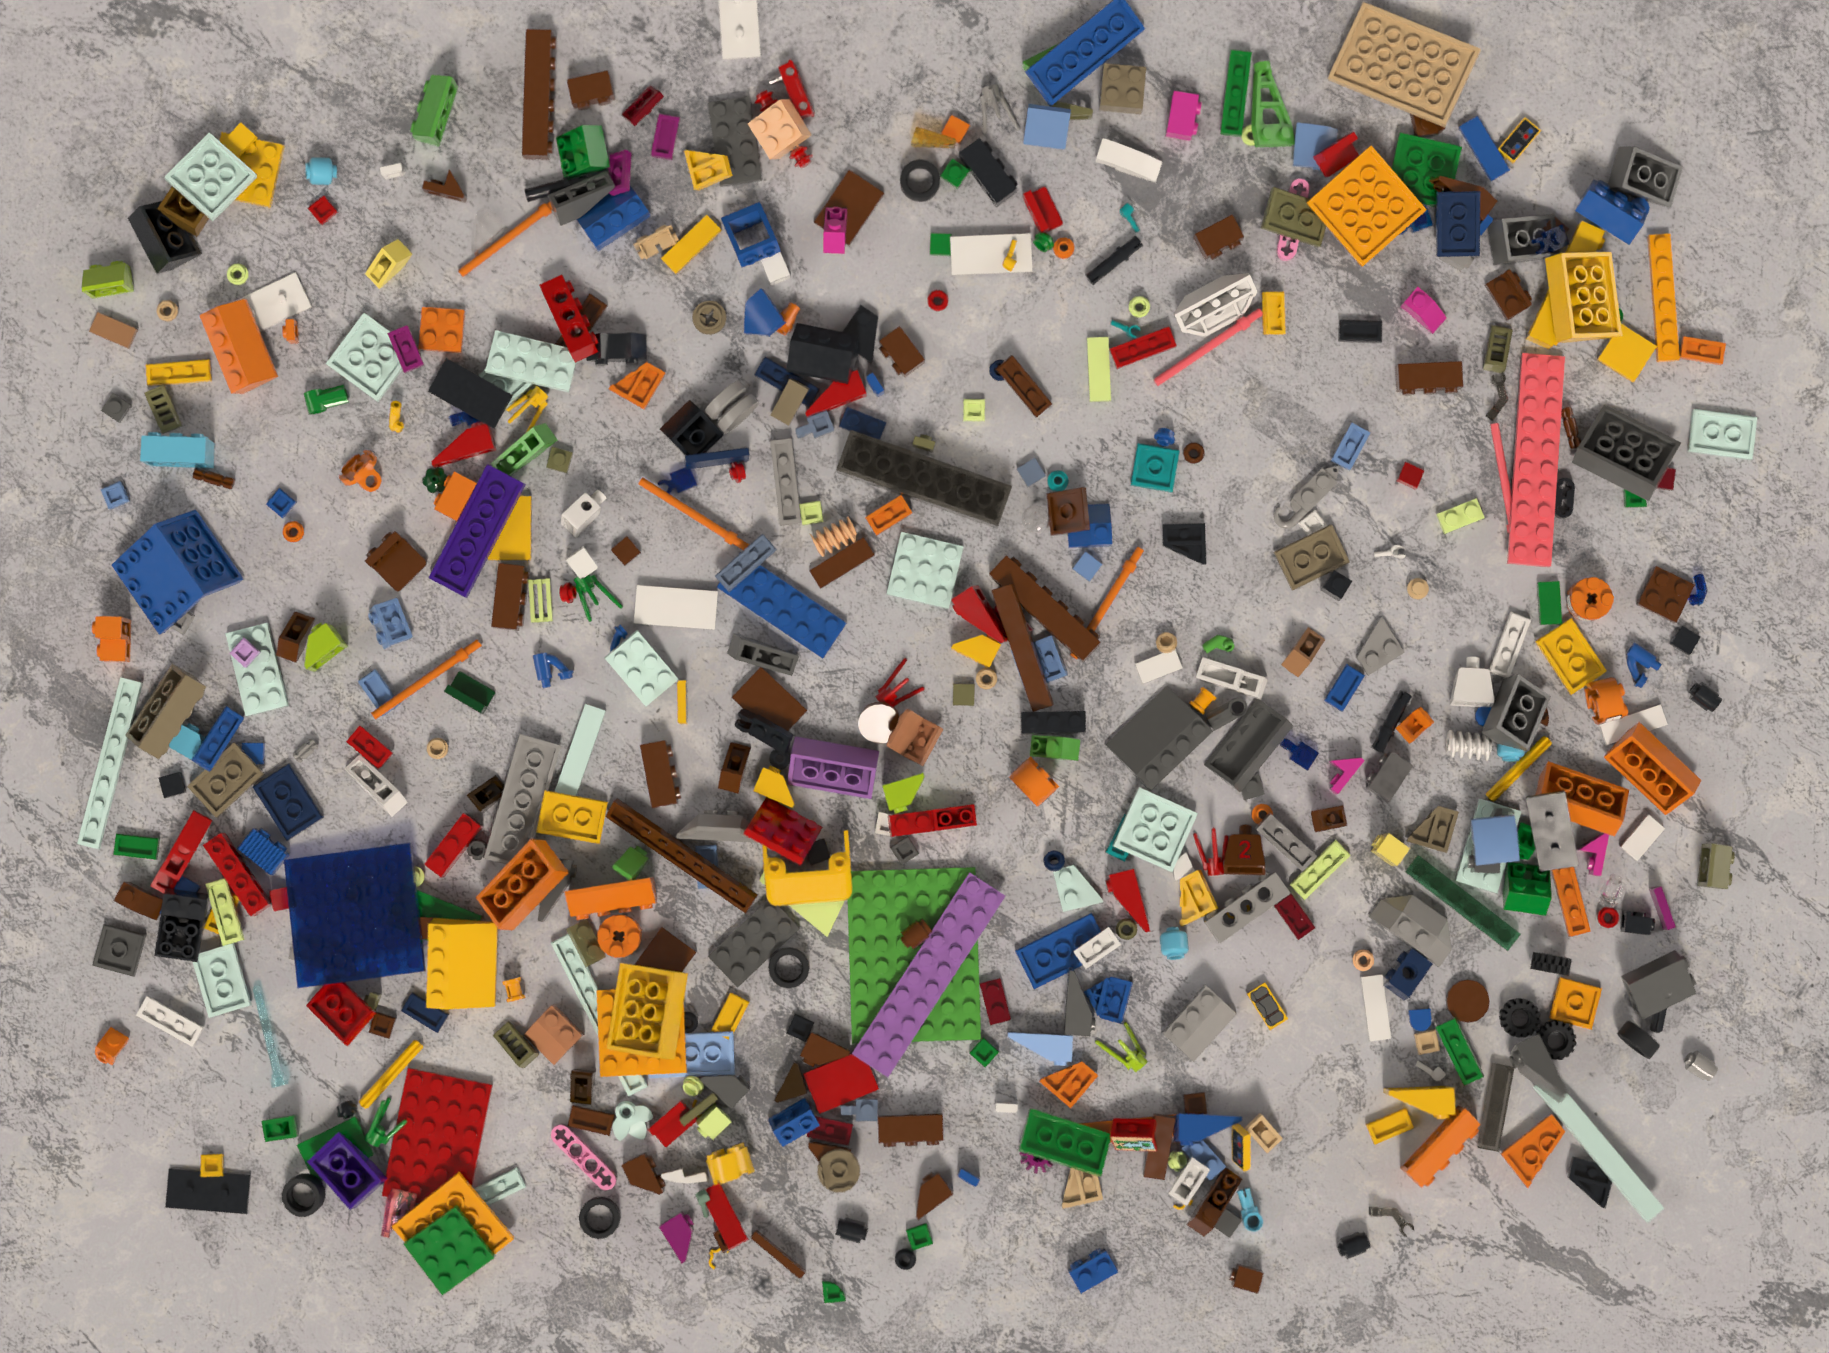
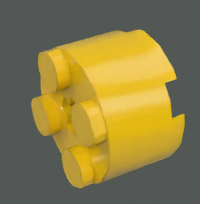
M744 1142L731 1146V1148L726 1149V1152L723 1148L707 1155L706 1162L714 1185L738 1179L744 1173L751 1174L755 1172L748 1148L744 1145Z

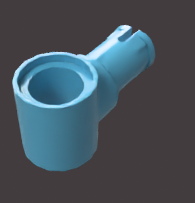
M1250 1187L1244 1188L1245 1196L1242 1189L1238 1190L1237 1194L1242 1207V1223L1247 1230L1256 1232L1261 1229L1263 1219L1259 1214L1258 1207L1254 1205ZM1251 1215H1255L1258 1218L1255 1226L1247 1225V1219Z

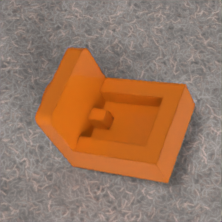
M1419 707L1410 713L1395 729L1410 744L1430 727L1434 721L1428 712Z
M110 1027L96 1045L95 1055L97 1059L104 1064L113 1065L116 1057L129 1041V1038Z

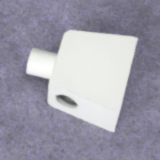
M598 489L591 496L584 493L561 515V524L577 538L600 514L601 507L599 505L606 499L605 495Z
M1467 657L1466 668L1461 667L1456 672L1450 705L1491 707L1494 704V694L1490 670L1479 668L1478 657Z

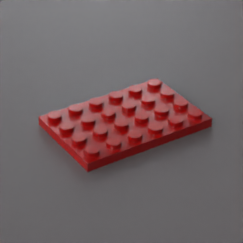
M413 1068L407 1069L396 1126L403 1120H407V1123L394 1134L386 1172L387 1180L384 1182L382 1196L392 1198L393 1190L415 1194V1203H420L458 1172L473 1186L493 1084Z

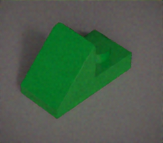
M295 1115L261 1121L265 1142L299 1136Z

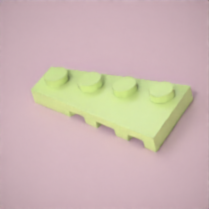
M763 872L759 881L765 885V877ZM845 901L789 906L828 937Z

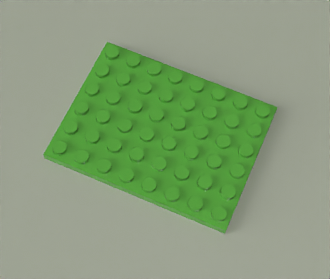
M975 867L851 871L852 895L848 899L852 1044L860 1042L924 943L922 942L915 949L911 946L907 949L900 940L903 936L900 932L914 921H919L922 918L932 930L969 872L976 876ZM978 940L911 1042L981 1040Z

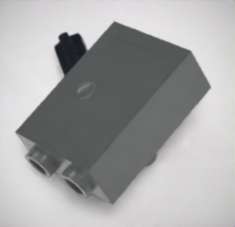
M1676 950L1621 976L1634 1011L1642 1020L1652 1016L1650 1030L1655 1033L1663 1031L1668 1007L1697 994L1694 988L1696 981L1687 969L1690 967L1686 957L1684 955L1680 956Z

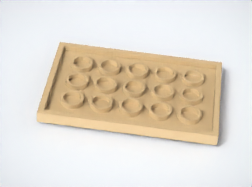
M1363 2L1328 76V80L1446 127L1481 49Z

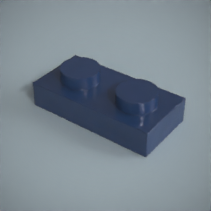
M847 407L839 428L879 443L887 422Z

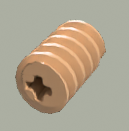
M847 516V523L842 519L839 520V527L831 523V531L825 526L823 527L824 534L819 530H816L815 538L810 534L818 553L822 557L825 556V549L833 553L832 546L840 550V542L848 546L849 538L855 543L857 535L849 516Z

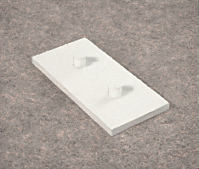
M719 0L723 60L761 57L757 0Z
M1031 233L950 237L952 275L1032 272ZM1012 240H1015L1017 243L1012 258L1017 263L1012 271H1008L1002 264L1009 252Z
M296 273L238 299H247L260 332L312 308Z
M637 585L634 624L715 630L718 591Z

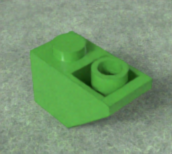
M1032 735L1030 756L1078 761L1080 739Z

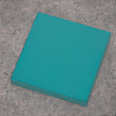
M1138 443L1130 486L1173 493L1180 450Z

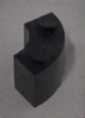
M633 332L616 334L597 333L595 336L599 343L595 344L598 352L586 358V361L595 362L596 366H606L608 362H625L626 365H638V361L647 360L646 334Z

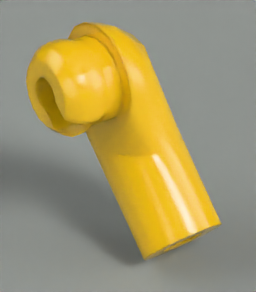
M399 401L391 402L389 413V428L397 433H400L404 428V423L400 422L401 402Z

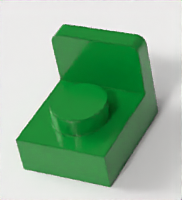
M1521 822L1517 828L1519 859L1529 860L1535 852L1532 827Z

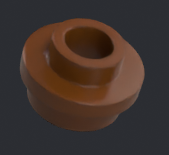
M1195 442L1189 443L1183 450L1184 459L1191 464L1201 462L1205 455L1204 448ZM1196 450L1198 455L1192 457L1190 451Z

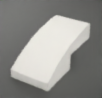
M684 1167L661 1174L662 1179L677 1183H698L708 1180L707 1171L685 1175Z

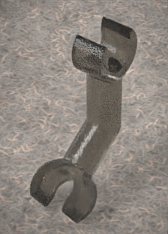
M1503 372L1500 374L1501 382H1497L1494 375L1490 379L1492 385L1496 386L1499 396L1498 401L1486 415L1491 421L1496 418L1508 402V395L1504 385L1506 376Z
M1369 1207V1216L1371 1217L1392 1216L1399 1225V1232L1403 1236L1407 1237L1403 1231L1405 1226L1408 1225L1411 1230H1415L1411 1223L1406 1222L1397 1208Z

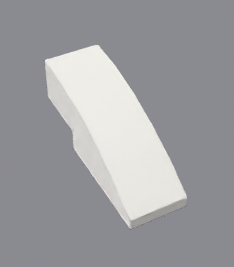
M1104 138L1096 158L1098 163L1114 167L1117 171L1155 183L1162 161Z
M1202 658L1196 678L1259 700L1262 698L1267 683L1265 677L1206 658Z

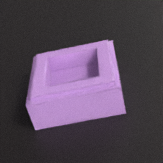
M243 637L229 654L247 668L261 652Z

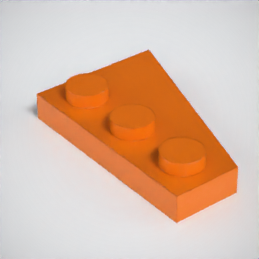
M1549 1114L1500 1153L1526 1188H1529L1532 1180L1543 1167V1163L1549 1154L1552 1153L1565 1130L1555 1117Z

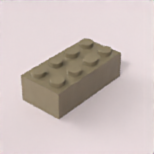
M172 663L125 736L141 750L160 759L168 751L173 737L179 734L185 719L189 718L192 714L196 702L203 697L206 686L193 675Z

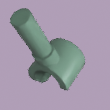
M702 1189L695 1196L702 1209L704 1218H707L709 1214L705 1203L711 1199L707 1191Z

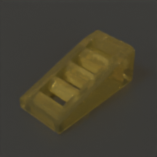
M916 127L911 146L955 148L957 140Z

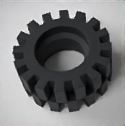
M1533 952L1530 969L1569 976L1572 959Z
M1516 998L1509 1000L1508 1003L1503 1005L1504 1008L1500 1010L1501 1016H1499V1020H1501L1500 1025L1506 1033L1514 1037L1525 1038L1534 1034L1535 1030L1537 1031L1539 1028L1537 1026L1541 1022L1539 1020L1541 1015L1538 1012L1537 1006L1531 1001ZM1516 1010H1524L1527 1013L1528 1021L1524 1026L1519 1027L1513 1023L1512 1015Z
M1552 1020L1545 1022L1544 1025L1539 1027L1540 1030L1536 1032V1035H1540L1551 1059L1562 1060L1565 1057H1569L1571 1052H1574L1575 1049L1573 1048L1577 1044L1575 1042L1577 1037L1573 1033V1028H1570L1567 1023ZM1559 1032L1563 1035L1564 1042L1560 1048L1554 1049L1548 1044V1037L1551 1033Z

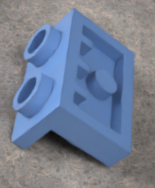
M398 598L374 605L369 609V621L375 626L377 641L383 646V649L413 638Z

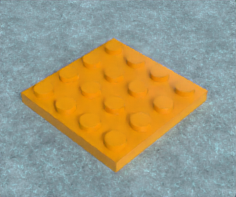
M1372 146L1363 151L1306 202L1361 267L1427 210Z
M616 989L596 990L600 1077L687 1073L684 1003L675 1060L659 1059L607 1049Z
M460 1172L392 1225L394 1231L405 1242L457 1205L494 1255L514 1240L511 1232Z

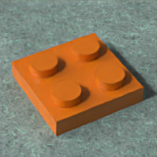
M422 307L418 349L462 353L465 310Z

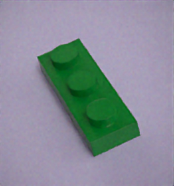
M1455 1017L1437 1025L1436 1030L1463 1085L1465 1086L1483 1078L1484 1074L1457 1018Z

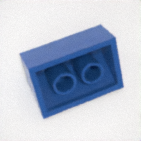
M630 186V191L614 196L608 193L581 218L576 220L599 252L651 216L639 196Z

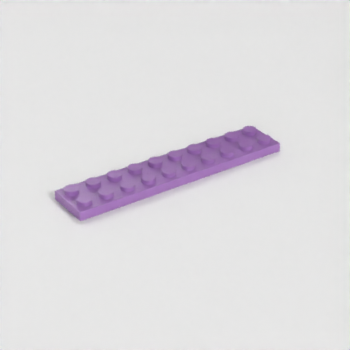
M969 872L932 929V933L929 934L930 937L925 940L852 1053L854 1056L886 1077H889L1004 900L1005 895Z

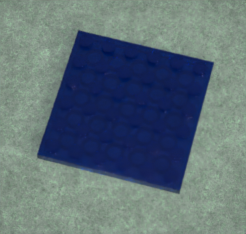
M412 843L284 860L297 988L426 972Z

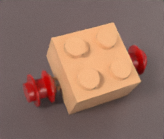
M762 91L756 96L757 100L755 101V104H761L760 112L762 113L748 123L750 129L769 159H780L792 151L789 158L796 160L794 166L806 167L811 163L810 159L813 155H807L806 150L808 147L799 146V144L812 134L790 99L773 100L771 98L773 91Z

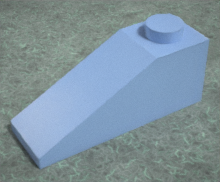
M1007 1033L1010 1039L1049 1061H1054V1065L1067 1066V1062H1072V1035Z

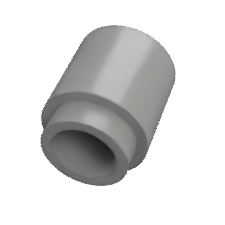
M1698 1051L1690 1052L1684 1059L1685 1069L1701 1080L1710 1081L1717 1073L1718 1067L1715 1066V1062Z

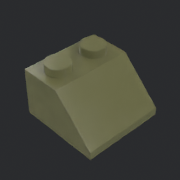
M1713 843L1702 844L1697 886L1715 889H1728V885L1731 886L1733 876L1730 873V866L1734 863L1735 852L1732 851V846Z

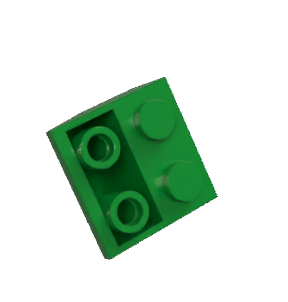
M581 125L556 137L563 177L567 176L569 178L584 173H597L610 167L602 125Z
M1507 862L1503 889V910L1546 916L1552 899L1550 870L1540 872L1539 866Z

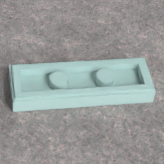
M516 1167L475 1187L474 1190L487 1205H490L525 1188L526 1185Z

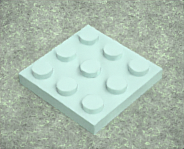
M208 133L165 176V180L212 222L257 178L255 172L211 133Z
M363 313L326 364L379 402L403 369L387 334L390 331Z
M901 532L887 595L949 609L964 546Z
M1138 787L1113 847L1173 872L1198 813Z

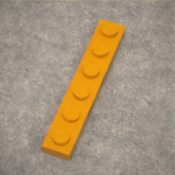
M1648 235L1655 345L1657 346L1656 360L1657 362L1679 361L1671 235Z

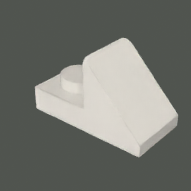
M584 546L566 557V561L580 579L597 569V565Z
M1193 1157L1190 1158L1181 1174L1175 1178L1168 1194L1187 1206L1210 1169Z

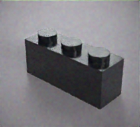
M978 138L959 152V158L997 208L1017 193L1016 186L1018 183L1011 174L1008 176L1005 173L1003 162L999 158L995 159L991 154L993 150L988 142H982Z
M1086 711L1021 712V734L1086 733Z

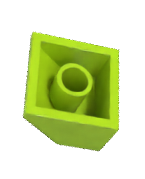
M114 261L110 263V266L104 267L100 264L89 266V269L83 270L82 292L92 299L134 292L130 266L123 263V261Z
M319 623L311 629L312 633L308 636L304 667L307 670L315 672L348 647L337 630L328 623Z
M923 773L882 786L890 811L894 810L895 814L907 811L906 806L911 805L925 778Z

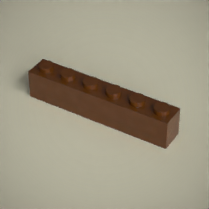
M526 29L522 157L526 160H549L550 154H553L554 150L553 141H550V133H554V120H551V112L555 111V99H551L552 91H555L556 88L555 78H552V70H556V57H553V49H557V37L553 36L552 30Z
M1006 555L989 573V577L1000 587L1013 583L1020 605L1084 663L1101 645V642L1098 640L1100 636L1093 629L1088 631L1083 626L1085 622L1078 615L1072 616L1067 611L1069 608L1061 600L1057 602L1051 597L1053 593L1045 585L1041 588L1036 583L1038 579L1030 571L1025 573L1020 568L1022 564L1015 557L1010 559Z

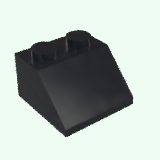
M690 399L659 429L685 456L706 453L724 435Z

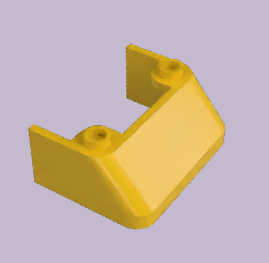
M844 830L845 852H837L830 857L829 870L786 873L783 860L778 857H768V848L762 845L765 888L768 902L774 906L838 902L849 899L852 895L848 830Z

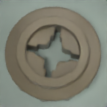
M702 302L694 309L692 315L693 324L702 334L713 335L718 333L726 323L725 310L717 302ZM714 310L713 318L718 322L710 321L706 326V319L701 314L709 315Z

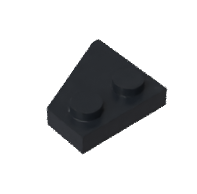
M860 305L842 332L858 335L860 347L858 355L872 363L879 317Z
M1205 523L1162 524V546L1201 565H1206Z
M1572 1156L1567 1178L1600 1207L1606 1209L1612 1181L1596 1162Z

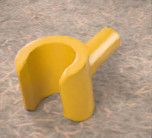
M1012 240L1009 252L1002 264L1008 271H1012L1017 263L1012 258L1017 243L1015 240Z

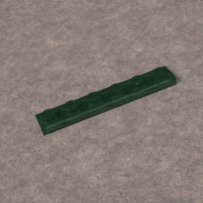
M1419 855L1414 858L1404 871L1506 951H1509L1521 935Z

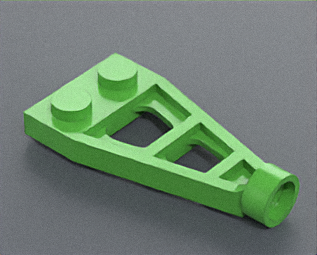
M1270 61L1257 62L1253 65L1255 74L1253 79L1251 122L1255 148L1291 147L1294 145L1295 140L1293 127L1272 76ZM1261 88L1269 89L1273 99L1272 102H1262ZM1266 108L1274 109L1279 123L1265 124L1263 122V110Z

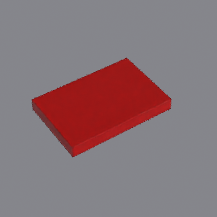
M335 973L332 974L306 1005L346 1046L351 1044L376 1014Z
M853 1054L803 1073L819 1114L879 1090L870 1065Z

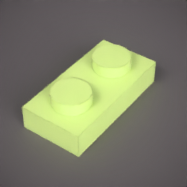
M1477 498L1436 514L1444 534L1485 518Z

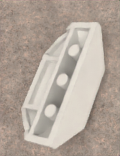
M1249 273L1221 276L1186 295L1173 314L1182 332L1206 337L1244 316L1253 297L1257 294V290Z

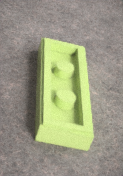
M1108 337L1087 338L1089 402L1111 401Z
M1334 840L1289 885L1305 900L1351 855L1337 840Z
M225 878L206 883L222 946L245 940L231 888Z

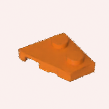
M646 362L616 384H612L609 390L645 410L666 373Z
M1080 1061L1041 1078L1039 1082L1067 1106L1072 1108L1099 1075L1084 1062Z

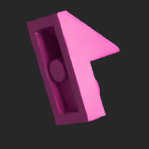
M1363 758L1329 761L1342 772L1341 775L1337 773L1330 781L1332 786L1329 790L1334 794H1339L1365 760Z
M1601 833L1576 849L1593 853L1587 862L1589 875H1602L1609 839L1608 834Z

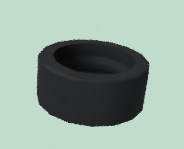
M918 159L911 161L905 165L901 172L900 185L902 192L912 201L924 202L930 200L939 190V171L934 164L927 160ZM919 168L927 170L933 179L930 189L923 193L911 190L907 182L909 174Z
M788 947L774 953L770 959L768 969L774 983L780 987L794 988L805 981L810 967L809 961L803 952L799 949ZM786 955L798 958L802 966L800 975L790 981L782 979L776 969L779 959Z
M1626 1021L1617 1033L1628 1046L1647 1059H1651L1660 1048L1659 1043L1652 1036L1631 1021Z
M301 1173L294 1176L284 1185L281 1193L285 1208L297 1217H307L314 1214L323 1205L326 1198L323 1183L316 1176L309 1173ZM303 1183L312 1189L315 1201L311 1206L304 1207L295 1201L292 1191L295 1185Z
M602 1196L594 1197L587 1201L579 1214V1224L583 1232L595 1239H603L612 1235L619 1227L621 1220L620 1209L617 1204L610 1198ZM596 1205L606 1206L612 1213V1223L605 1230H595L590 1227L587 1221L589 1210Z

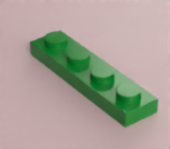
M1230 51L1220 135L1242 136L1252 52Z

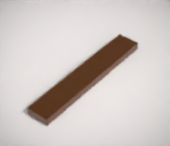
M1013 583L991 590L1032 712L1053 706L1054 703Z

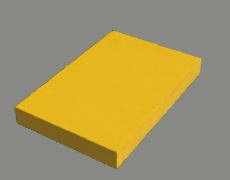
M531 496L519 497L488 557L489 561L531 560Z
M1572 618L1535 641L1570 695L1586 686V683L1592 682L1607 672Z
M544 790L536 833L600 844L608 802Z

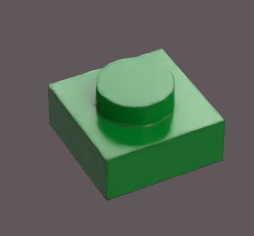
M952 158L940 177L958 189L970 170Z

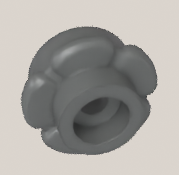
M472 840L467 848L468 855L472 856L474 860H481L487 843L484 840Z

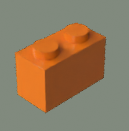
M455 471L452 475L449 474L444 482L446 487L443 493H439L434 501V505H436L434 509L458 522L477 483Z

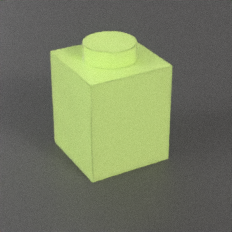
M714 1102L696 1120L699 1126L697 1130L703 1137L709 1136L714 1140L731 1123L730 1117Z

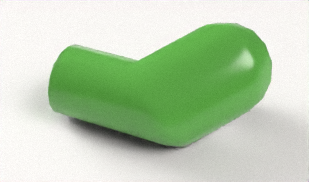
M1216 635L1202 644V647L1208 654L1215 648L1231 652L1235 645L1231 638Z

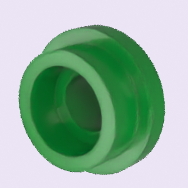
M1038 232L1035 235L1033 243L1040 251L1047 252L1054 247L1053 239L1049 234Z

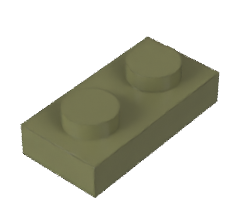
M587 919L566 929L585 968L606 957Z

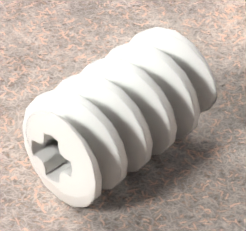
M1449 730L1445 750L1446 753L1450 751L1453 758L1455 753L1459 752L1460 758H1463L1464 753H1467L1468 759H1471L1472 755L1476 754L1477 760H1480L1481 755H1484L1485 761H1488L1492 750V740L1484 734L1480 739L1479 733H1474L1473 737H1471V733L1466 732L1463 737L1461 731H1457L1456 735H1454L1453 730Z

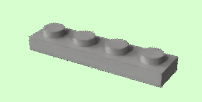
M792 439L772 440L770 444L780 526L801 524Z

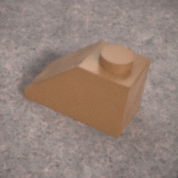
M1308 627L1281 665L1290 673L1299 677L1311 663L1325 639Z

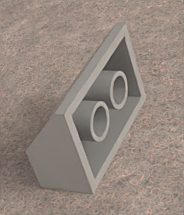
M1204 985L1162 1031V1034L1194 1062L1234 1018L1236 1013L1210 988Z

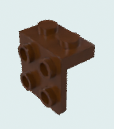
M394 531L393 533H387L381 541L383 543L378 548L374 547L366 554L368 558L365 562L395 591L399 592L426 567L427 561L398 532Z

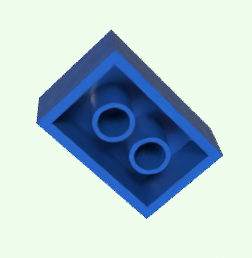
M1593 179L1582 195L1575 209L1576 212L1628 245L1631 244L1644 225L1648 214L1645 212L1646 209L1640 204L1629 202L1623 193L1618 191L1615 193L1609 189L1607 183L1602 180L1596 181L1595 179Z

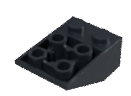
M166 888L163 896L154 956L198 962L209 902L208 894Z

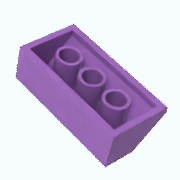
M795 736L787 785L872 799L879 751Z

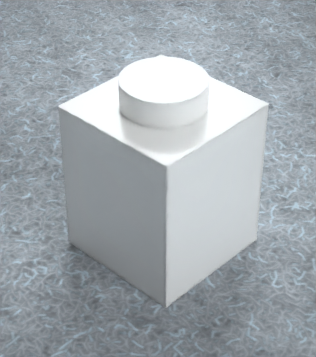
M781 252L761 260L771 286L791 278Z

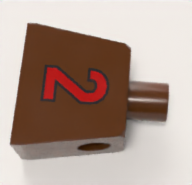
M1241 825L1239 826V834L1230 835L1224 860V874L1265 875V859L1261 836L1252 834V826Z

